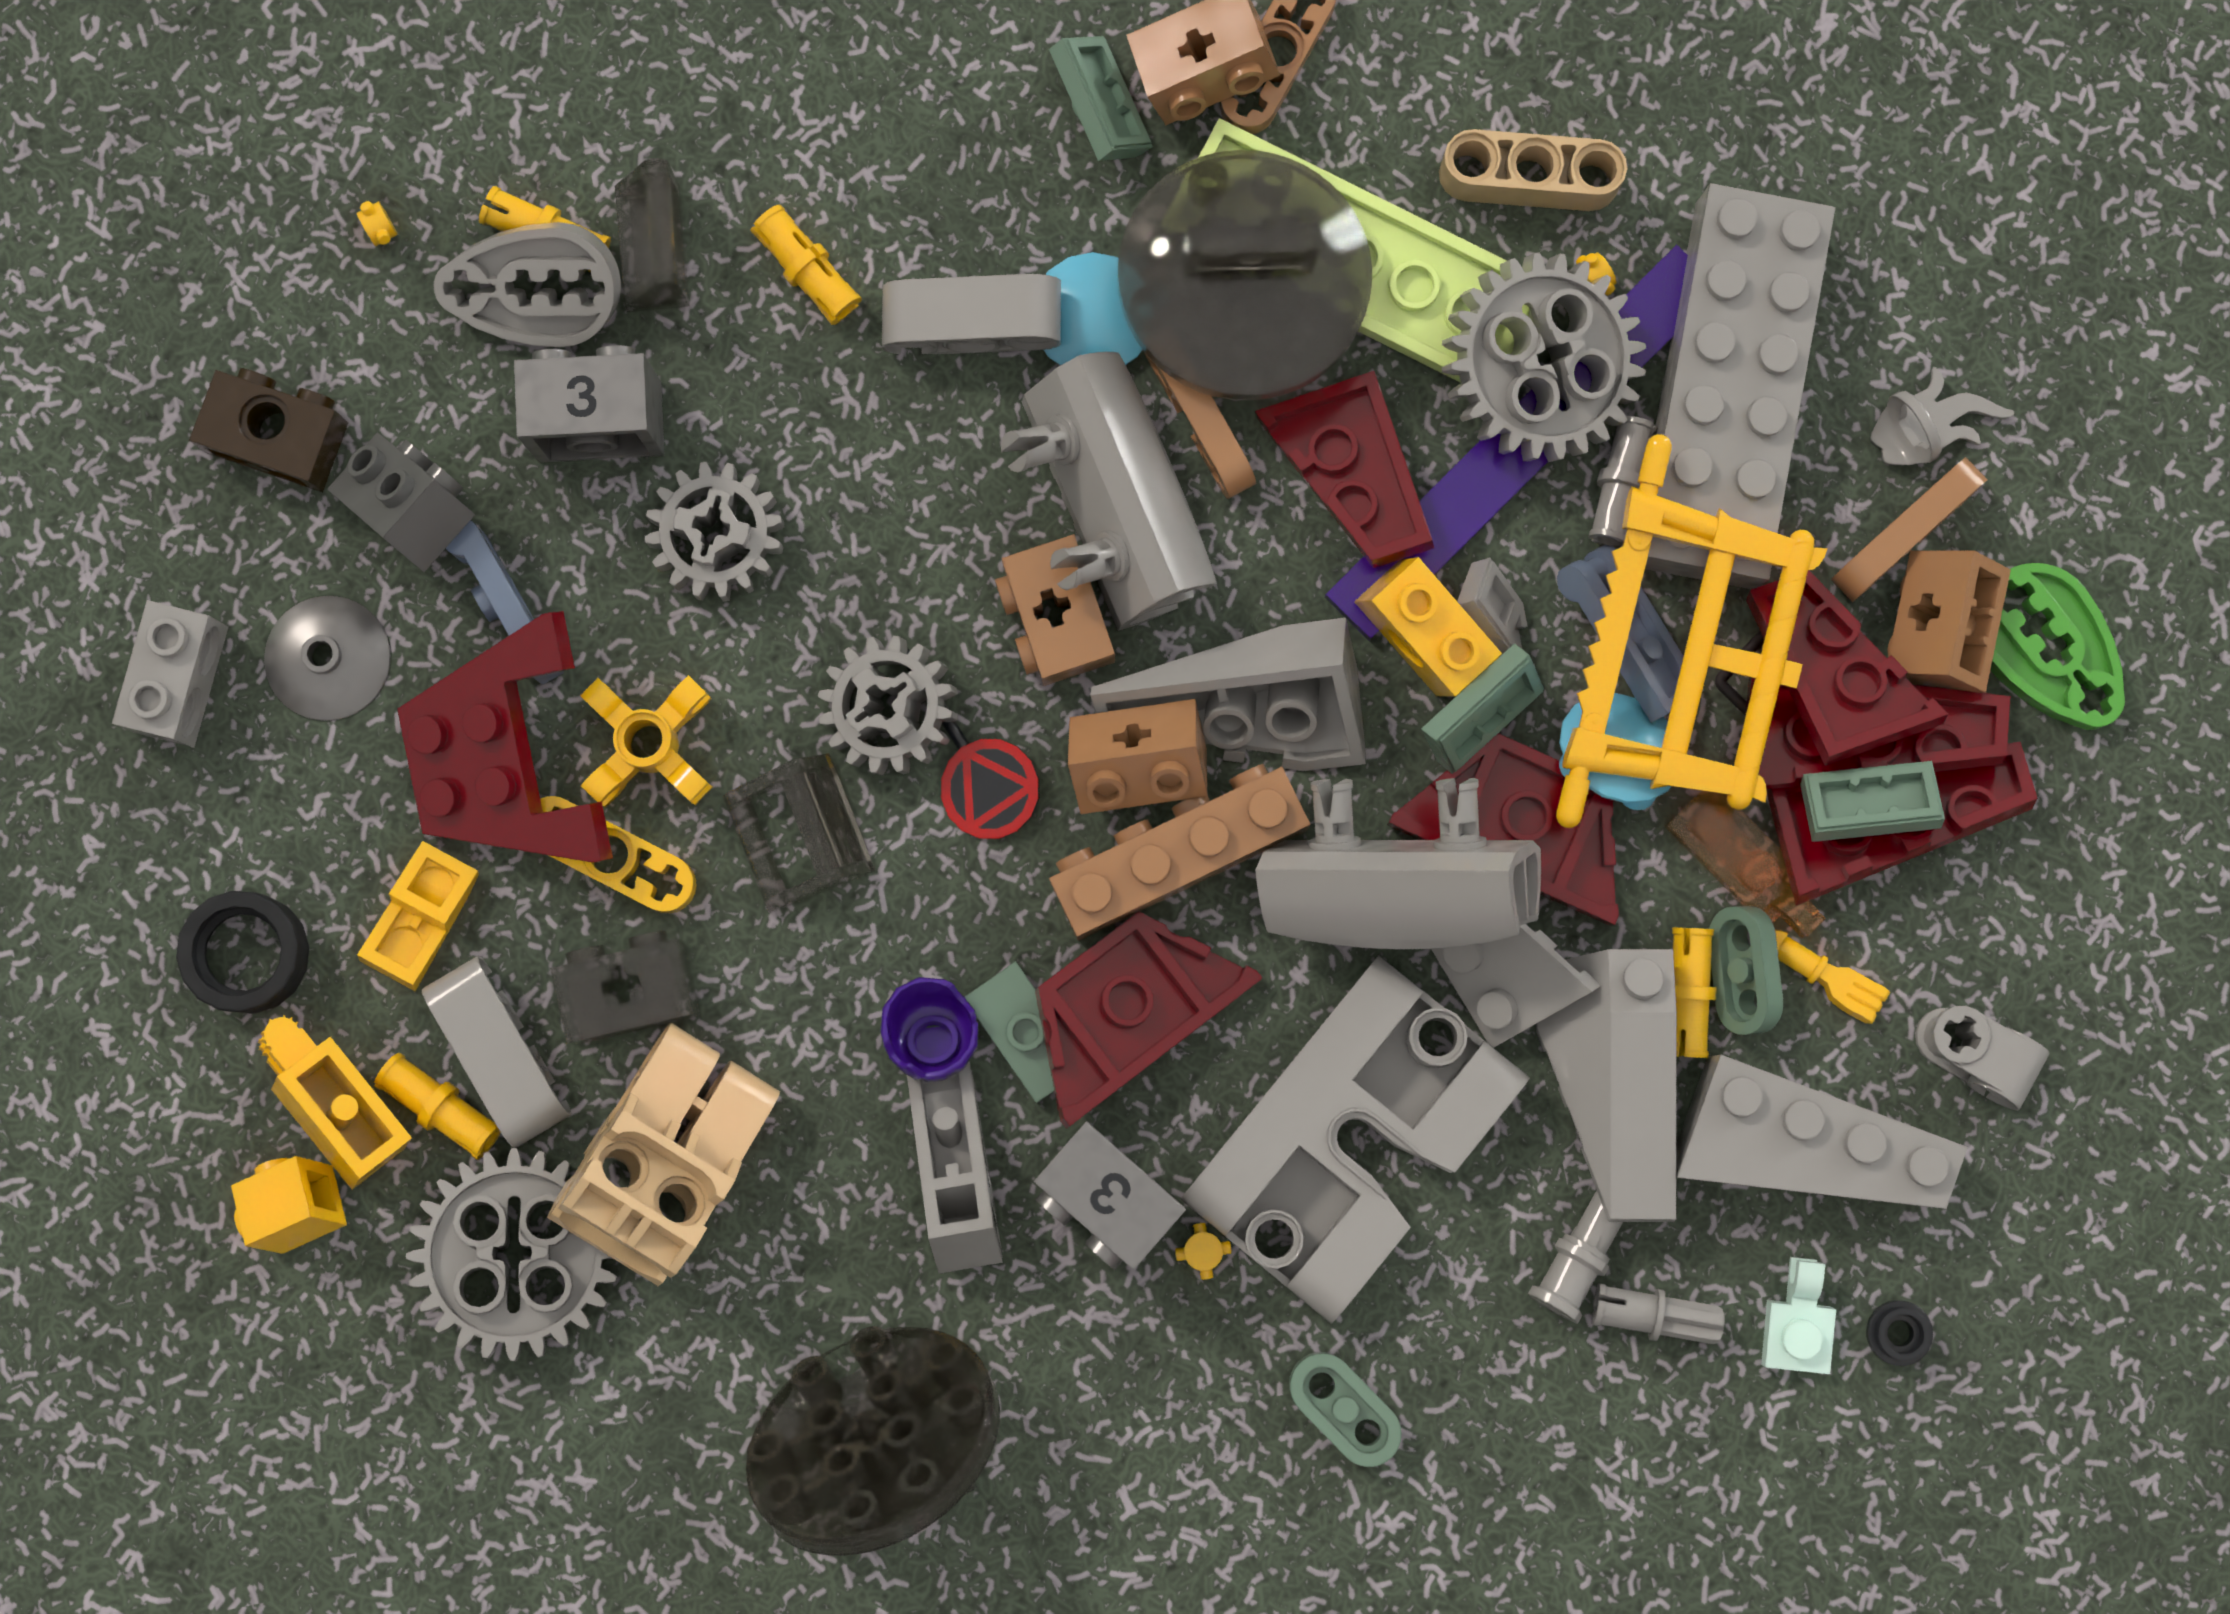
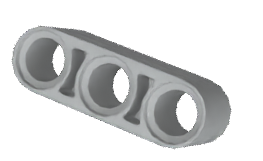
M1042 274L904 279L890 281L883 285L882 349L886 352L901 354V348H922V354H957L1046 350L1061 345V280L1057 277Z
M478 955L422 988V994L496 1126L507 1142L513 1148H517L571 1116L572 1112L568 1102L564 1100L560 1103L550 1086L555 1083L553 1076L535 1045L528 1047L519 1032L524 1027L503 990L498 993L495 991L487 977L492 971L483 958Z

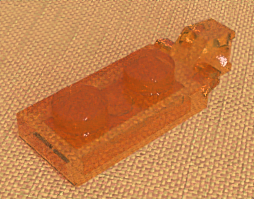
M1700 791L1664 826L1742 906L1760 908L1769 916L1772 923L1781 917L1801 939L1808 937L1826 919L1810 901L1798 906L1795 905L1781 849L1742 810L1732 808L1727 802L1726 794Z

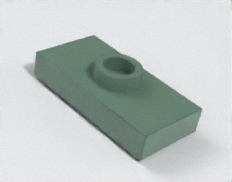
M1104 36L1062 38L1049 49L1072 101L1074 113L1081 121L1098 161L1135 158L1153 147Z
M1514 643L1421 728L1437 762L1451 774L1460 769L1543 692L1544 687L1530 655Z
M1932 761L1803 774L1800 783L1812 842L1941 829L1945 820Z
M1015 961L966 995L965 999L974 1008L977 1019L1034 1101L1038 1103L1054 1092V1086L1035 994L1036 989Z

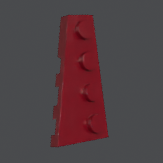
M1750 677L1748 682L1746 713L1755 680L1754 678ZM1780 685L1758 775L1763 778L1766 789L1800 786L1803 774L1925 761H1932L1934 772L2002 765L2007 756L2011 696L1914 685L1927 700L1933 697L1949 714L1944 724L1825 766L1787 686Z
M2021 741L2008 743L2007 756L2002 765L1935 772L1945 817L1941 829L1812 842L1801 786L1767 789V797L1795 905L1798 906L2032 810L2038 798Z

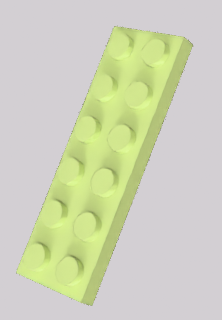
M1220 118L1214 126L1162 226L1163 235L1442 373L1443 366L1457 361V352L1443 347L1442 340L1461 334V330L1448 320L1449 315L1457 311L1470 312L1460 297L1461 294L1472 288L1483 292L1478 277L1491 270L1500 275V264L1507 261ZM1523 305L1522 312L1529 316V307ZM1499 324L1495 332L1496 343L1503 352L1511 354L1514 347L1513 335L1507 327ZM1442 373L1461 383L1459 375Z

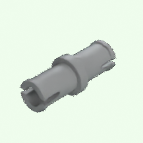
M1626 416L1628 420L1624 424L1616 426L1607 467L1602 468L1598 474L1597 485L1601 488V493L1588 538L1601 546L1610 545L1617 549L1623 546L1626 530L1622 529L1626 499L1631 486L1639 489L1640 483L1637 481L1646 444L1649 438L1656 434L1657 426H1654L1653 422L1635 416Z

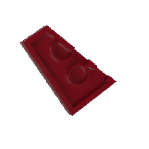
M1375 371L1254 411L1256 418L1373 568L1434 549L1433 540Z
M1808 570L1786 659L1803 665L1797 688H1787L1824 765L1827 766L1944 724L1949 714L1933 697L1927 700L1906 678L1908 671L1892 655L1886 658L1860 631L1861 623ZM1779 580L1751 589L1746 599L1764 640Z

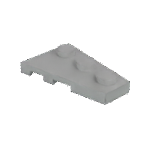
M1526 924L1520 925L1518 936L1489 943L1431 949L1487 1043L1493 1048L1600 987L1599 983L1585 970L1579 973L1555 951L1558 945L1541 930L1534 932Z

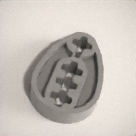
M555 222L526 225L502 231L473 244L440 268L434 280V293L437 301L445 310L476 329L502 339L527 345L569 347L590 339L611 319L620 299L621 279L615 258L608 247L596 235L574 224ZM463 270L466 271L469 281L479 282V284H492L495 287L479 289L470 296L469 300H465L464 291L453 288L451 281L458 278ZM524 270L529 271L530 280L534 282L546 281L554 274L555 270H559L563 281L574 282L581 278L586 270H591L592 279L597 282H603L605 288L601 289L594 296L593 300L588 299V293L583 288L570 289L563 296L562 300L557 299L555 289L543 288L536 292L531 300H528L525 290L514 288L513 281L523 275Z

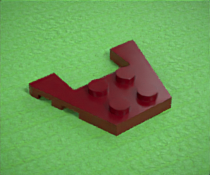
M564 611L540 615L397 708L422 834L592 863L613 858L602 801L543 812L517 686L519 680L575 668Z

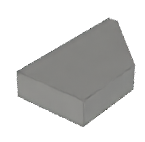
M1491 558L1471 563L1457 602L1502 654L1514 643L1522 649L1519 629L1528 627L1523 602Z

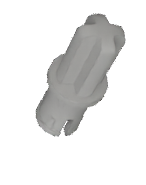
M1599 1283L1595 1291L1593 1307L1597 1308V1310L1592 1313V1325H1604L1648 1333V1338L1652 1341H1657L1659 1336L1662 1335L1716 1344L1720 1342L1725 1316L1723 1309L1719 1306L1665 1297L1663 1289H1656L1654 1294L1608 1287L1606 1284Z

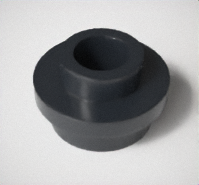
M1893 1300L1880 1305L1873 1311L1867 1323L1866 1337L1870 1349L1879 1359L1891 1365L1907 1366L1918 1362L1927 1354L1933 1340V1328L1929 1317L1920 1307L1907 1301ZM1902 1320L1909 1328V1338L1901 1345H1894L1889 1340L1888 1329L1893 1322Z

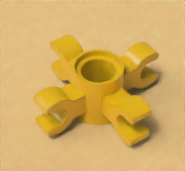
M689 675L671 692L666 701L655 712L646 709L633 711L599 678L580 695L615 729L613 743L616 752L581 785L597 802L602 801L604 807H607L622 792L627 783L639 771L644 773L660 772L694 805L713 788L678 754L679 740L677 732L712 699ZM647 726L658 727L662 733V744L659 750L650 757H636L631 746L636 732Z

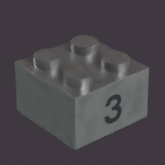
M612 345L598 348L596 356L571 357V352L567 350L542 349L533 352L532 359L514 360L517 437L539 463L664 456L661 381L644 353L635 354L633 347Z
M1087 1121L1034 1180L1044 1190L1036 1201L1064 1226L1073 1217L1092 1233L1085 1244L1114 1270L1122 1261L1134 1270L1186 1211L1184 1206Z

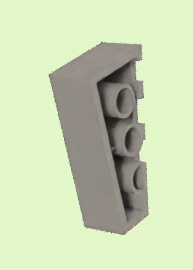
M1724 1055L1709 1056L1706 1060L1676 1144V1178L1947 1209L1968 1147Z

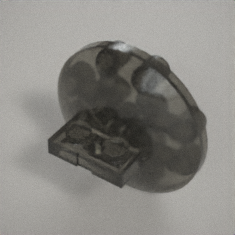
M1231 150L1193 159L1165 175L1147 192L1134 210L1126 226L1118 259L1117 282L1119 299L1128 327L1146 355L1160 369L1173 379L1198 392L1218 398L1250 401L1278 397L1296 391L1321 377L1340 360L1357 336L1368 308L1372 288V263L1367 238L1358 217L1343 195L1329 181L1309 167L1284 156L1257 150Z
M870 1326L860 1330L851 1340L819 1356H810L801 1360L794 1367L791 1379L779 1390L763 1412L747 1448V1484L755 1507L777 1536L792 1546L815 1554L829 1556L863 1554L883 1549L912 1537L945 1515L964 1495L978 1489L975 1482L990 1458L1000 1424V1404L995 1384L982 1360L967 1344L952 1335L929 1328L896 1327L882 1329L877 1326ZM850 1344V1351L861 1369L852 1375L837 1380L824 1357L836 1349Z

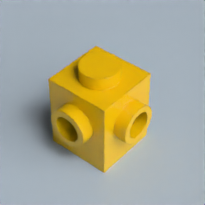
M298 1156L273 1159L258 1165L254 1169L255 1175L231 1185L236 1206L234 1213L235 1225L243 1237L244 1245L247 1247L284 1254L347 1225L332 1165Z

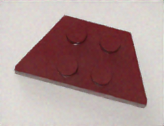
M1498 733L1453 774L1448 770L1445 771L1428 787L1392 814L1389 819L1388 826L1418 840L1440 838V822L1436 781L1455 778L1456 789L1459 795V784L1469 778L1478 779L1479 787L1477 788L1480 836L1486 837V840H1533L1541 848L1540 895L1609 926L1615 925L1619 917L1618 904L1615 902L1614 866L1616 865L1615 839L1612 837L1611 825L1613 800L1601 797L1589 789L1580 823L1573 828L1561 826L1557 821L1556 813L1565 777L1560 771L1559 760Z
M1137 912L1041 984L1035 990L1060 1122L1066 1129L1258 983L1263 979L1258 971L1247 965L1243 968L1211 952V947L1189 936L1181 937L1171 932L1167 925L1141 912Z

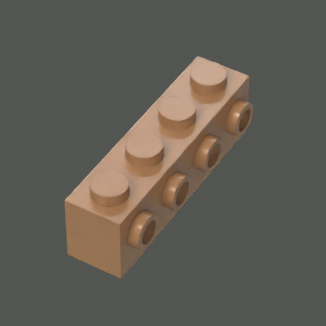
M1264 764L1255 766L1230 779L1229 782L1233 790L1211 801L1208 795L1206 797L1186 799L1171 808L1175 818L1155 828H1152L1148 819L1143 820L1115 834L1114 838L1118 845L1094 856L1091 847H1087L1058 861L1056 865L1060 873L1050 877L1049 880L1077 940L1086 938L1261 854L1284 840H1290L1306 832L1311 824L1283 767L1268 773Z

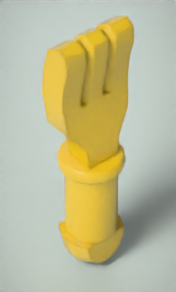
M1775 929L1778 959L1780 962L1806 977L1808 983L1819 982L1824 987L1828 1000L1840 1010L1866 1024L1874 1022L1877 1016L1876 1012L1880 1011L1883 1006L1882 1002H1885L1890 994L1888 989L1849 967H1835L1827 963V956L1817 955L1788 937L1787 932Z

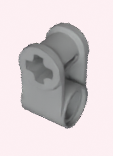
M1968 1006L1934 1009L1922 1017L1915 1031L1916 1045L1920 1053L1927 1060L1965 1081L1970 1088L1984 1096L1986 1090L1990 1093L1986 1098L2017 1111L2020 1110L2050 1054L2045 1047L2035 1040L2013 1029L2004 1027L1978 1010ZM1958 1024L1955 1029V1035L1962 1040L1961 1046L1949 1047L1952 1037L1944 1032L1945 1025Z

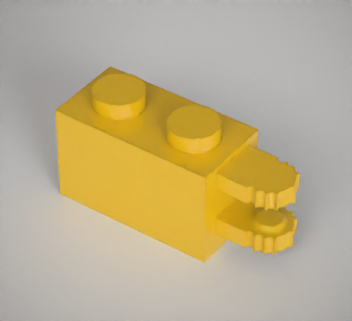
M283 1015V1017L273 1020L269 1019L265 1030L261 1032L262 1038L258 1040V1043H260L258 1050L262 1051V1056L268 1058L266 1062L278 1075L271 1090L353 1190L402 1152L412 1137L331 1037L316 1046L303 1028L299 1029L297 1027L298 1022L292 1021V1017L288 1019Z

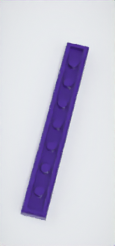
M1677 244L1626 294L1628 299L1618 311L1621 319L1639 317L1640 323L1628 331L1627 335L1629 341H1639L1646 344V349L1630 355V363L1641 368L1674 336L1688 257ZM1578 361L1574 371L1575 381L1580 388L1588 392L1592 382L1591 372L1586 365ZM1532 389L1519 401L1523 410L1529 414H1533L1537 404L1536 395ZM1560 399L1559 409L1564 411L1566 403ZM1499 433L1490 439L1479 441L1419 501L1433 540L1434 549L1404 559L1419 557L1429 570L1436 575L1548 463L1544 451L1542 450L1538 459L1527 462L1523 461L1521 443L1514 452L1507 454L1499 453L1501 437ZM1363 556L1325 594L1324 598L1368 641L1379 630L1354 601L1398 561L1373 568Z

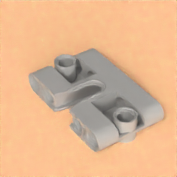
M1378 955L1180 1200L1332 1324L1411 1228L1373 1176L1341 1150L1337 1141V1134L1341 1125L1349 1120H1360L1394 1147L1449 1173H1455L1516 1098L1530 1077L1467 1027L1456 1013L1441 1006ZM1432 1020L1440 1021L1449 1027L1453 1035V1045L1446 1055L1432 1056L1421 1047L1419 1031L1424 1023ZM1272 1219L1284 1222L1290 1228L1292 1234V1244L1289 1250L1283 1256L1276 1258L1261 1254L1255 1243V1234L1259 1226L1265 1221Z

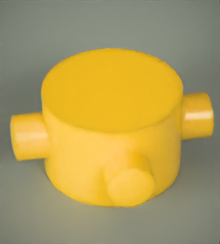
M370 201L361 204V211L357 212V216L375 247L380 244H388L391 238L398 235L379 201L374 204Z
M1598 252L1590 253L1587 256H1579L1576 264L1583 261L1589 262L1588 282H1592L1605 275L1611 277L1605 292L1606 296L1611 295L1615 291L1614 285L1617 282L1615 274L1606 259Z
M1196 1223L1193 1225L1194 1234L1188 1238L1185 1246L1175 1249L1176 1260H1186L1192 1268L1199 1270L1201 1280L1212 1279V1269L1220 1263L1223 1255L1232 1253L1230 1241L1220 1242L1215 1235L1207 1232L1206 1223Z

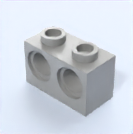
M147 600L112 724L133 733L194 748L228 626L209 615Z

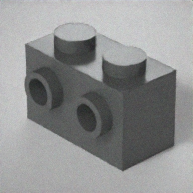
M378 432L367 445L360 447L353 453L347 467L327 488L328 491L423 572L430 567L475 516L471 510L456 498L464 488L436 463L428 459L406 439L396 448Z

